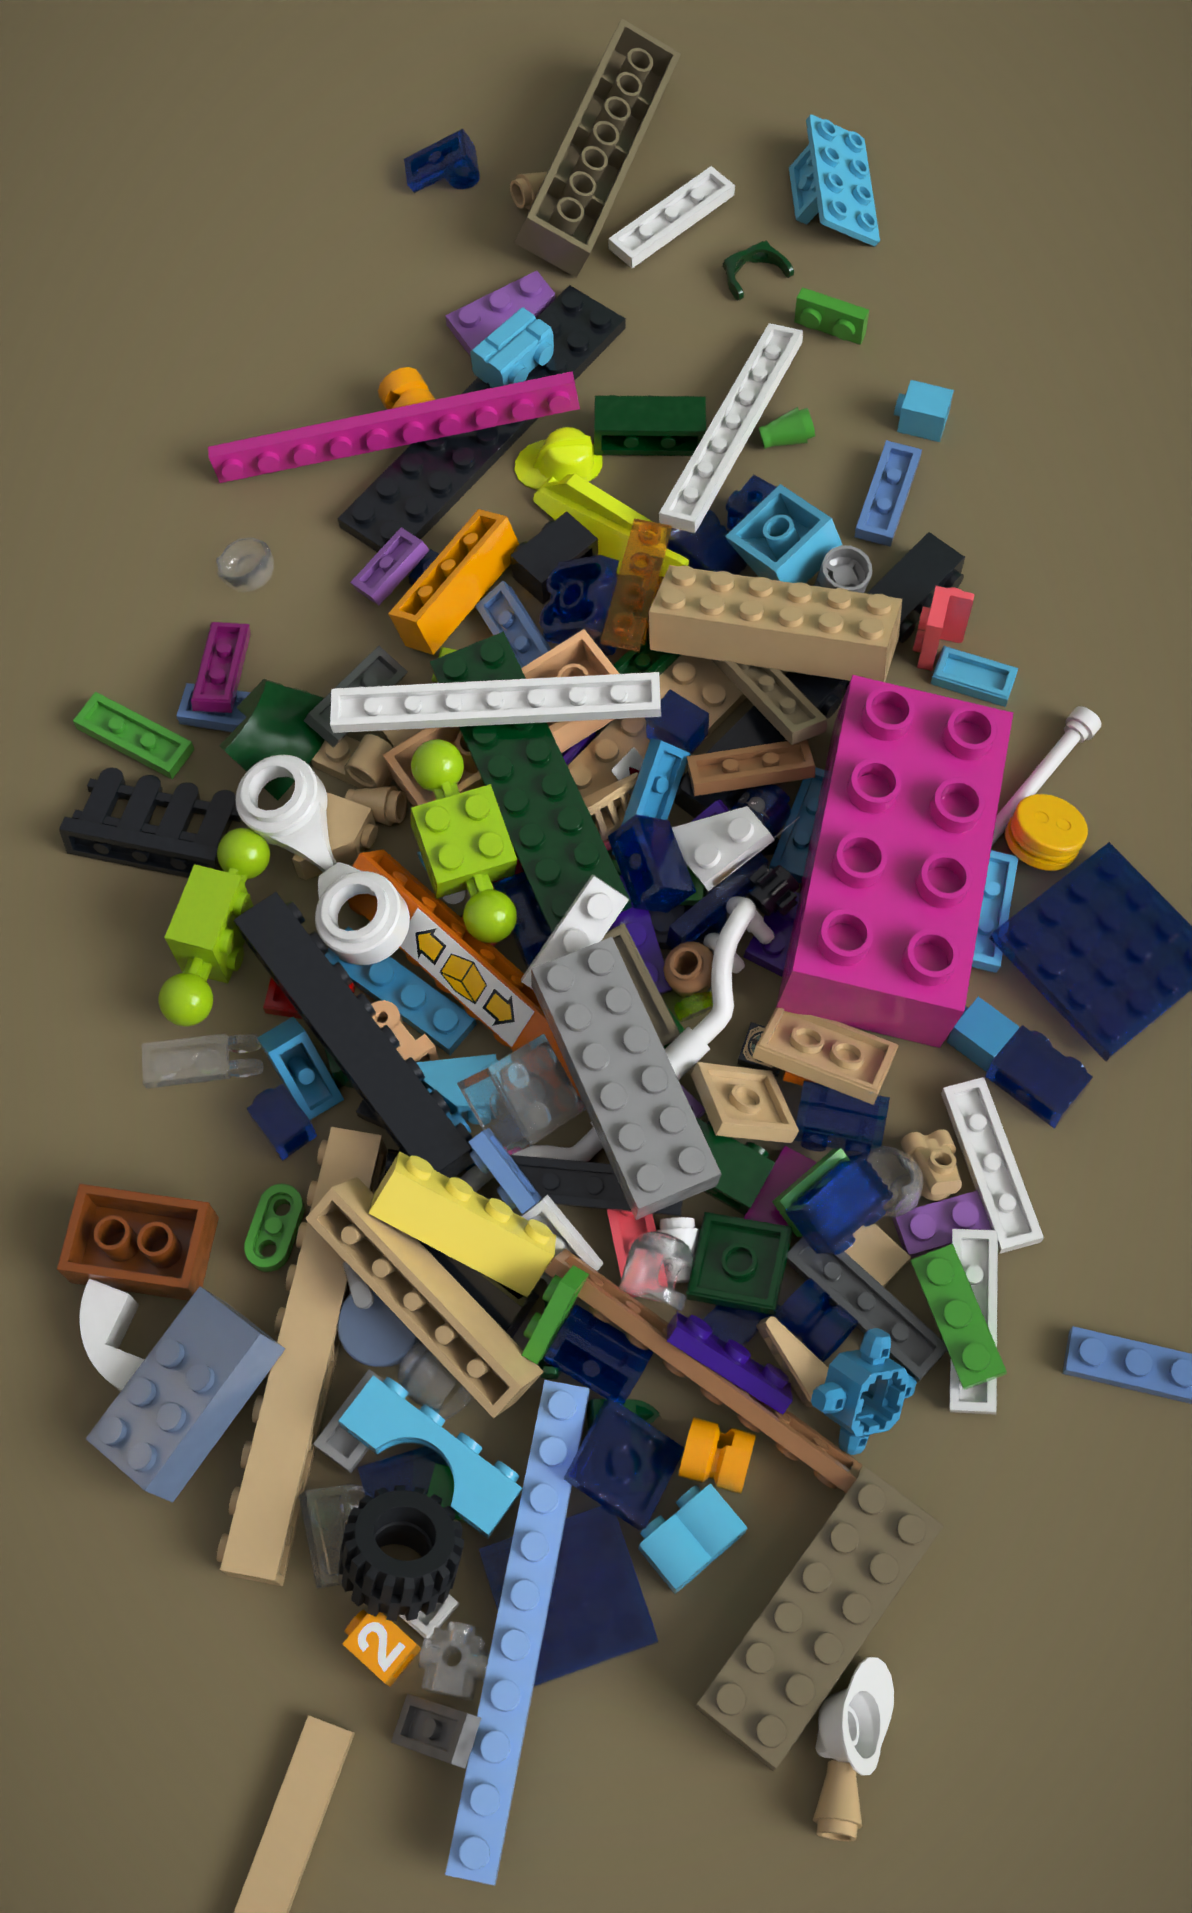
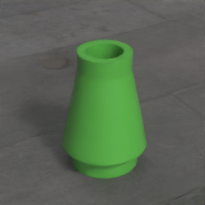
M796 407L772 422L758 427L764 449L773 446L808 443L807 439L815 437V430L808 408L799 410Z

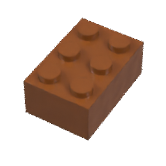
M79 1184L57 1270L73 1284L86 1285L90 1278L121 1291L189 1301L199 1286L203 1287L219 1217L209 1202Z

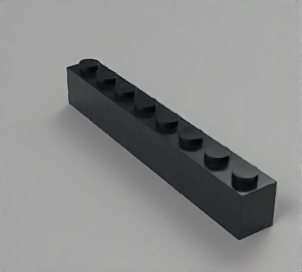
M275 892L235 918L234 922L243 940L402 1153L409 1157L418 1156L431 1164L433 1170L448 1178L455 1177L472 1165L474 1161L470 1156L472 1146L469 1144V1141L473 1137L461 1122L454 1126L446 1115L450 1111L446 1101L436 1089L429 1093L421 1082L425 1079V1076L412 1057L406 1060L403 1059L397 1051V1048L401 1045L392 1030L387 1025H384L382 1028L377 1025L372 1018L376 1015V1012L363 993L355 996L348 987L352 983L350 976L339 962L334 965L329 962L325 956L329 951L320 936L315 931L310 934L307 933L301 925L305 922V919L294 902L290 901L285 904L278 893Z

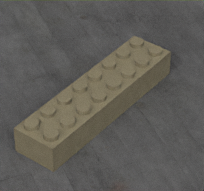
M621 18L514 241L515 244L572 276H578L594 247L680 58V52Z

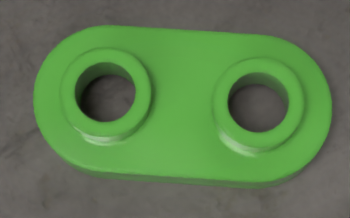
M273 1185L266 1189L260 1197L244 1243V1252L247 1259L259 1271H276L284 1266L290 1257L305 1212L304 1201L300 1193L291 1185ZM280 1205H290V1211L286 1215L279 1216L276 1214V1210ZM275 1245L276 1251L272 1256H262V1250L265 1246Z

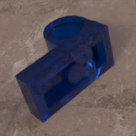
M464 129L404 158L407 185L414 193L443 178L452 187L460 190L472 188L480 180L477 151Z

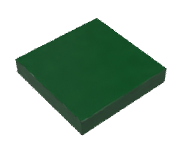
M704 1212L686 1292L687 1300L776 1315L792 1237V1227Z

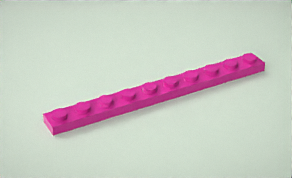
M573 371L209 446L208 455L219 483L578 410L580 406Z

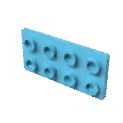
M810 114L806 119L809 145L789 167L795 218L797 221L807 225L819 213L822 225L876 246L880 242L865 140L856 132H850L834 125L830 120L821 119Z

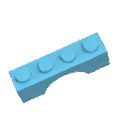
M373 1375L338 1420L341 1428L377 1455L392 1446L405 1443L420 1444L437 1452L446 1461L453 1475L454 1494L451 1508L457 1516L488 1539L521 1494L522 1487L516 1483L520 1476L500 1460H497L493 1466L482 1458L479 1453L483 1448L466 1434L460 1432L457 1437L450 1434L442 1427L445 1419L427 1405L423 1404L419 1410L405 1400L409 1393L396 1381L386 1377L381 1382Z

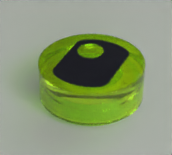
M712 991L697 993L676 1003L674 1011L679 1022L687 1021L712 1010Z

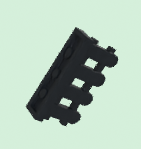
M107 768L100 773L98 779L90 778L87 788L91 794L83 811L75 810L72 818L64 817L59 828L68 854L189 878L194 864L223 871L217 858L218 845L227 834L232 821L240 822L241 818L236 808V795L230 790L218 791L214 794L211 802L200 800L198 787L193 783H182L176 787L173 794L162 793L160 779L154 775L141 777L136 786L132 787L125 785L121 770L118 768ZM119 798L129 800L121 818L111 817ZM156 806L167 807L159 826L149 824ZM194 813L205 815L197 834L186 832Z

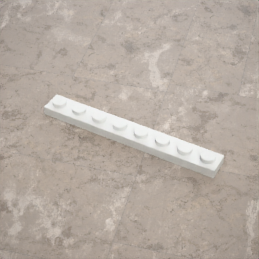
M771 323L767 325L659 512L660 525L696 533L803 342V330Z
M659 672L331 689L330 726L333 733L661 717Z

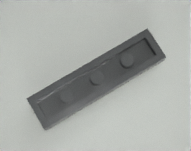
M817 1226L806 1236H803L789 1250L786 1263L862 1333L865 1334L869 1329L878 1328L890 1334L891 1348L889 1357L904 1367L907 1373L915 1378L917 1383L947 1352L942 1339Z

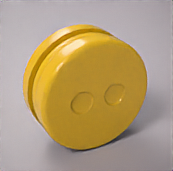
M1034 794L1022 799L1018 803L1005 829V839L1013 854L1027 865L1045 871H1057L1070 866L1077 857L1088 835V827L1083 815L1069 802L1048 794Z

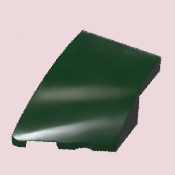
M263 679L236 707L246 718L219 746L246 772L257 762L274 755H292L309 764L325 740L304 720L308 713L324 697ZM278 777L269 781L263 788L278 801L295 780L289 777Z

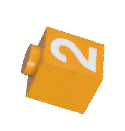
M363 1609L346 1627L345 1633L348 1637L342 1645L381 1681L391 1687L422 1648L396 1624L386 1620L387 1616L382 1612H378L375 1617Z

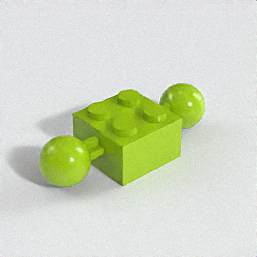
M440 739L429 740L420 745L414 752L411 760V771L414 779L422 788L434 792L436 800L411 807V827L435 897L438 899L468 890L470 899L466 903L463 912L464 925L472 937L484 943L502 941L513 931L517 921V912L512 900L503 892L494 890L491 882L515 875L517 857L491 784L460 793L457 783L460 781L464 770L461 753L448 741Z
M250 828L233 829L221 839L217 849V858L223 871L194 864L164 937L183 972L167 979L162 985L158 997L162 1014L175 1025L188 1027L202 1022L209 1015L213 1006V993L207 980L212 979L228 984L233 971H238L241 967L245 941L241 937L234 919L254 906L251 901V895L245 886L246 880L259 876L266 869L270 860V848L267 841Z

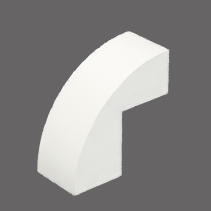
M89 1278L80 1306L79 1324L81 1338L86 1353L94 1367L109 1383L121 1392L145 1360L118 1349L139 1304L130 1294Z

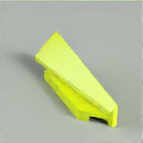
M575 473L567 474L561 481H557L553 476L549 477L534 494V503L554 520L568 512L597 537L599 559L651 603H653L669 565L689 566L687 558L666 548V529Z

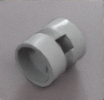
M841 545L832 548L825 555L813 586L832 589L843 588L852 592L864 593L873 573L872 563L869 557L856 547Z

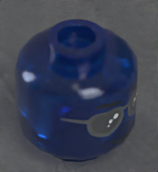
M775 784L750 787L745 789L733 805L731 811L748 806L774 838L791 816V808L788 804L790 798Z

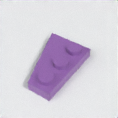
M536 270L445 315L446 324L471 357L470 351L519 309L524 307L537 318L555 300V293Z

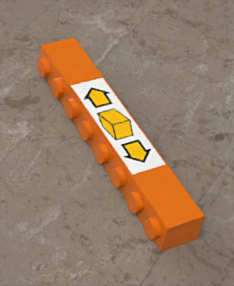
M384 849L360 853L352 867L360 871L374 872L388 879L408 906L410 915L409 929L403 943L399 947L406 953V958L415 966L421 967L434 979L439 989L457 999L464 1006V1010L469 1016L480 1020L488 1027L499 1043L510 1047L519 1055L529 1070L540 1074L550 1083L560 1098L571 1102L573 1105L582 1102L533 989L521 982L524 973L490 943H484L472 937L464 925V920L442 900L436 899L433 892ZM358 894L347 900L354 912L365 916L369 921L374 918L378 903L376 896Z

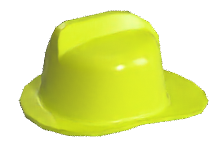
M563 427L549 434L546 440L532 443L524 448L515 460V473L521 483L535 490H538L552 476L557 481H561L567 474L575 473L590 482L599 475L602 469L603 457L602 455H594V444L590 436L585 435L576 428Z

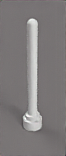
M1078 706L1065 721V734L997 814L992 846L1005 831L1018 803L1025 797L1036 794L1075 745L1092 739L1101 728V721L1093 711L1086 707Z

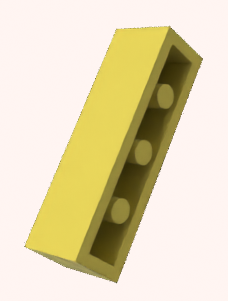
M399 1152L373 1195L368 1214L527 1298L555 1256L556 1235L544 1223L535 1219L527 1220L519 1216L503 1201L495 1198L489 1200L473 1191L472 1187L464 1180L457 1177L448 1178L433 1170L429 1162L418 1156L409 1157Z

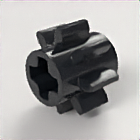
M762 865L749 877V880L752 882L749 885L753 889L747 895L756 908L764 915L770 916L773 912L776 913L778 911L784 917L798 904L795 900L797 895L794 892L799 888V884L784 867L777 865L774 869L768 870Z

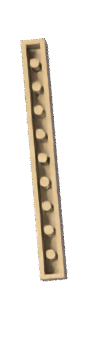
M331 1127L328 1140H322L318 1150L317 1163L321 1166L318 1181L312 1180L308 1190L307 1206L311 1207L310 1212L331 1187L356 1177L373 1194L375 1193L379 1185L387 1152L382 1135ZM308 1221L301 1222L298 1229L296 1246L300 1248L297 1265L291 1264L287 1273L286 1290L290 1291L286 1308H279L275 1321V1334H279L277 1342L285 1350L265 1376L268 1380L264 1396L258 1395L255 1400L252 1422L257 1424L253 1440H247L243 1447L240 1465L241 1468L245 1469L242 1484L241 1487L236 1486L233 1489L229 1503V1514L233 1515L229 1534L224 1533L222 1535L217 1550V1562H221L220 1571L226 1575L277 1586H283L315 1454L316 1447L313 1443L320 1433L341 1345L337 1329L340 1309L344 1301L351 1294L343 1268L344 1259Z

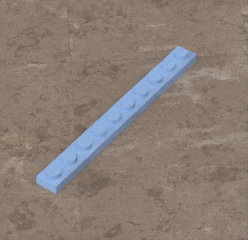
M544 1380L477 1717H480L481 1721L467 1763L445 1873L447 1876L496 1885L590 1388Z

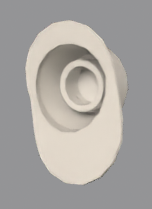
M867 1657L860 1662L852 1675L848 1688L829 1695L822 1702L819 1710L816 1752L823 1758H833L840 1762L850 1763L853 1770L860 1775H871L876 1769L881 1746L894 1707L892 1677L886 1664L878 1657Z

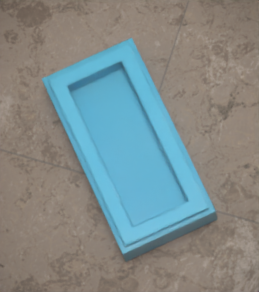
M943 646L930 684L1006 707L1019 668Z

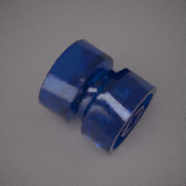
M810 1278L786 1300L774 1317L795 1337L799 1336L802 1339V1343L818 1359L825 1362L848 1338L859 1321L840 1304L831 1306L829 1304L830 1294Z

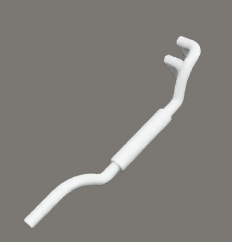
M739 896L730 898L726 905L730 916L720 934L710 933L704 938V945L714 954L711 969L713 1007L699 1024L693 1029L687 1027L664 1049L678 1080L710 1050L707 1044L725 1028L732 1018L734 1009L732 972L737 974L745 967L744 961L736 953L738 943L745 930L752 932L765 945L770 943L775 937L774 932L763 921L764 918L759 914L756 906L749 898ZM593 1126L581 1140L570 1148L549 1145H527L509 1148L506 1151L509 1155L588 1162L603 1146ZM475 1164L460 1179L467 1182L473 1191L477 1192L494 1176L491 1172L484 1174Z

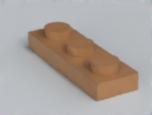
M807 739L794 745L784 741L687 756V770L694 796L815 778V763Z

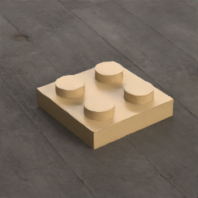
M703 1062L696 1063L691 1077L715 1135L792 1143L799 1129L772 1071Z

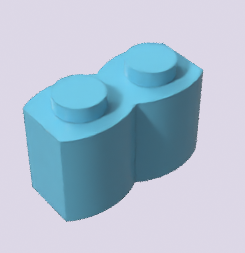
M711 1483L703 1490L697 1485L690 1488L676 1501V1505L680 1509L673 1516L665 1520L660 1515L640 1532L644 1540L639 1544L638 1550L674 1594L691 1582L747 1531L748 1527Z

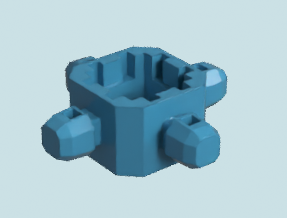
M869 1329L864 1334L859 1350L840 1352L829 1364L825 1384L813 1390L812 1406L840 1425L839 1447L850 1455L860 1454L865 1449L870 1434L889 1431L900 1419L904 1399L911 1397L915 1391V1378L909 1375L904 1367L889 1358L891 1338L890 1334L882 1329Z

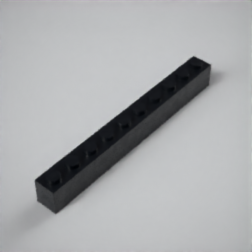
M930 532L867 593L873 595L884 594L888 597L902 599L898 641L904 643L913 633L916 623L920 620L923 606L931 608L935 587L958 588L964 578L961 572L965 557ZM790 671L785 674L826 718H830L839 708L841 699L845 696L850 682L848 680ZM753 706L706 753L787 740ZM687 771L681 778L675 796V804L695 819L717 800H721L729 811L738 808V806H735L738 804L736 801L742 794L748 792L749 796H753L758 790L744 788L694 796Z

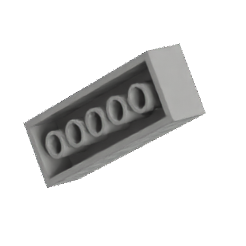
M613 937L532 968L531 986L635 1220L717 1186L721 1171Z

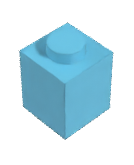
M910 380L906 394L899 393L894 410V415L900 417L897 432L940 442L949 415L954 390Z

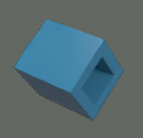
M978 996L969 1008L965 1006V1011L950 1032L947 1043L988 1073L1013 1043L1020 1027Z

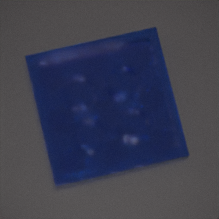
M612 1502L568 1517L565 1520L533 1688L659 1643ZM513 1537L479 1548L497 1611L499 1609Z

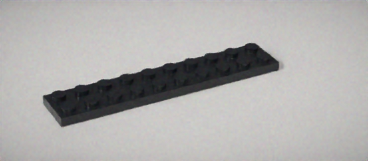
M569 285L536 318L551 327L553 331L554 353L548 363L543 366L537 365L530 371L526 381L573 371L575 381L626 328V318ZM477 378L462 394L492 387H490L489 383L486 384L480 378ZM538 418L411 444L338 517L339 527L376 552H379L400 528L405 529L421 540Z

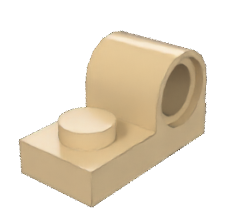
M373 734L364 735L361 742L345 736L334 748L325 740L311 760L314 768L360 789L388 787L393 780L383 757V754L393 749V747L384 739Z

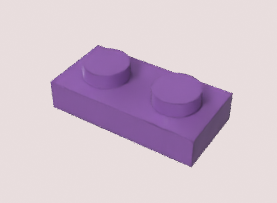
M400 528L350 583L359 593L379 606L430 550L422 540L405 529Z
M978 1191L895 1213L892 1218L902 1248L911 1258L952 1244V1229L992 1230Z

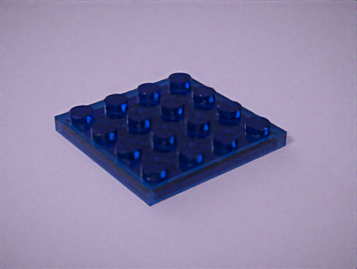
M1110 842L994 930L989 938L1105 1062L1192 991L1191 924Z

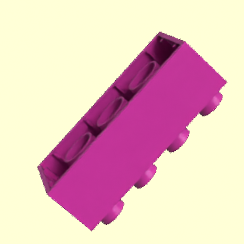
M852 675L833 726L799 892V902L793 922L776 1008H783L784 1011L795 1014L821 1017L841 1022L854 1028L929 1046L941 1047L965 1011L1013 712Z

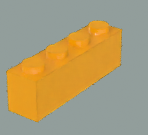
M478 509L388 613L406 647L434 655L511 564L510 555L513 554L520 544L507 516Z

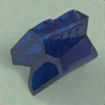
M602 555L558 562V566L552 570L547 579L546 587L548 592L551 593L550 602L544 606L539 616L540 627L544 629V639L547 642L561 644L585 629L605 656L614 655L640 596L644 580L634 577H616L619 560Z

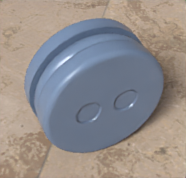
M373 1290L374 1302L368 1309L357 1307L350 1294L340 1309L337 1329L343 1348L353 1359L368 1366L391 1367L403 1363L417 1351L421 1341Z

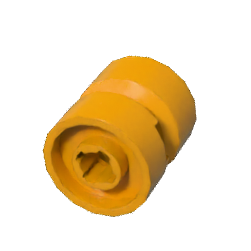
M411 367L392 371L382 380L378 388V396L386 410L436 400L429 391L421 374Z
M693 1417L678 1476L704 1483L708 1478H712L715 1481L716 1487L741 1494L756 1434L732 1427L724 1433L721 1432L718 1423Z

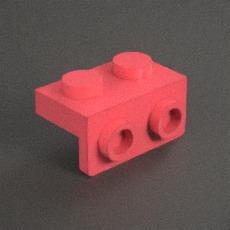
M935 587L931 608L923 606L913 647L914 652L920 653L917 668L932 671L940 639L956 643L963 642L975 595L973 593L964 592L954 587Z

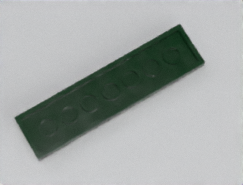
M504 631L430 661L432 671L438 683L526 679ZM547 722L458 727L484 785L491 784L515 854L551 933L555 930L592 874L629 899L621 912L632 908L629 895Z

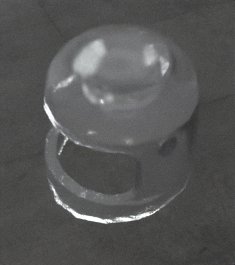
M650 1231L640 1234L630 1246L619 1289L642 1298L668 1304L674 1309L683 1312L687 1297L676 1292L674 1289L678 1273L683 1268H692L693 1255L691 1249L682 1239L668 1233Z
M421 1341L414 1344L403 1357L398 1368V1384L406 1389L409 1393L407 1396L421 1407L423 1404L427 1405L446 1420L463 1410L473 1399V1396L461 1385L453 1398L445 1406L441 1407L458 1380Z

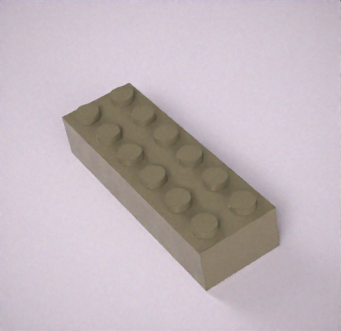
M865 1467L698 1701L695 1708L772 1771L776 1770L944 1525Z

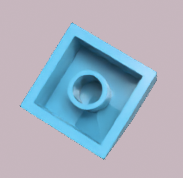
M781 484L725 536L731 546L759 577L790 583H807L820 570L825 555L832 548L843 545L831 517Z

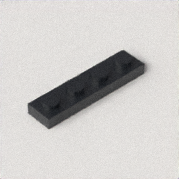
M510 1155L539 1195L543 1198L548 1194L556 1205L632 1212L611 1164ZM683 1200L652 1214L681 1217Z

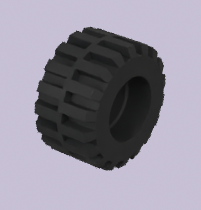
M395 1485L394 1491L388 1492L383 1487L375 1491L374 1498L369 1495L363 1497L359 1501L358 1508L353 1507L349 1514L338 1563V1572L340 1575H343L341 1584L345 1592L353 1591L351 1600L358 1607L363 1603L368 1606L367 1613L375 1617L378 1612L387 1614L386 1620L397 1621L398 1615H405L407 1621L415 1620L418 1617L419 1611H422L425 1615L435 1611L436 1604H443L448 1598L450 1589L453 1588L464 1546V1539L461 1538L463 1529L460 1521H454L456 1514L450 1506L443 1508L441 1506L442 1498L436 1494H433L431 1497L424 1495L425 1489L415 1487L414 1491H407L405 1485ZM392 1544L404 1545L415 1550L421 1558L410 1561L398 1560L388 1556L380 1548Z

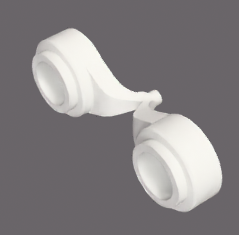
M292 755L270 756L253 765L245 773L238 785L235 799L237 812L242 821L251 830L262 836L267 843L277 845L306 859L323 872L318 879L319 901L315 912L316 929L321 939L334 954L351 964L370 965L388 958L400 947L407 935L410 924L408 906L392 883L382 875L369 871H360L345 863L336 862L329 842L326 812L328 799L322 781L305 761ZM278 777H289L295 780V790L291 799L284 806L275 810H262L258 808V796L262 788L269 781ZM358 894L376 896L378 900L377 911L367 926L355 931L339 929L338 913L342 905L349 898Z

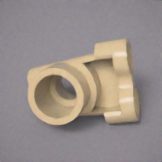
M937 1130L929 1135L912 1132L901 1139V1146L907 1160L914 1162L920 1172L917 1189L923 1197L932 1201H941L961 1189L962 1182L956 1166V1157L954 1156L956 1147L947 1130Z

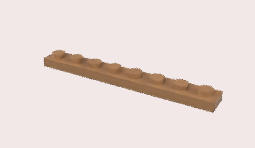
M564 1249L553 1258L545 1270V1273L552 1278L555 1275L563 1278L573 1265L589 1274L578 1297L590 1305L589 1310L594 1316L606 1323L613 1322L626 1331L625 1335L632 1344L643 1350L650 1349L663 1358L662 1362L670 1372L679 1377L687 1376L701 1386L700 1391L707 1399L718 1405L724 1403L738 1413L737 1417L745 1427L757 1433L762 1431L776 1441L777 1449L786 1457L795 1461L800 1459L813 1468L814 1475L824 1485L832 1489L838 1487L845 1493L849 1491L858 1478L862 1467L861 1463L788 1410L783 1415L667 1342L668 1323L569 1250Z

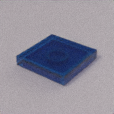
M610 1397L601 1406L563 1479L640 1531L647 1527L684 1452V1447Z

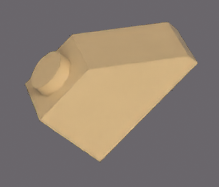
M328 792L326 812L331 851L337 863L341 862L348 865L355 862L359 854L364 852L365 848L372 847L377 837L378 826L375 824L372 808ZM294 854L292 861L299 878L307 880L323 873L311 862Z

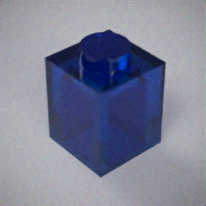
M671 689L661 699V717H645L646 738L667 742L689 752V756L708 735L709 713Z
M283 1084L275 1089L269 1088L262 1091L254 1098L252 1105L246 1108L257 1128L282 1161L317 1137L311 1121Z

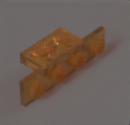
M634 518L603 629L601 644L640 652L641 644H646L649 632V610L664 579L662 576L663 562L672 526Z

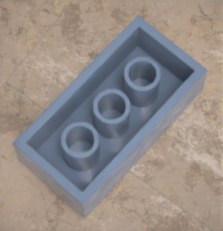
M199 1286L86 1437V1440L144 1491L174 1502L282 1355L285 1348L227 1302Z

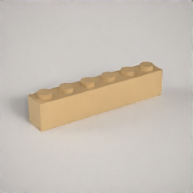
M358 1177L331 1187L305 1218L310 1225L493 1418L516 1403L544 1371L537 1364L522 1356L523 1349L417 1239L368 1214L374 1194Z

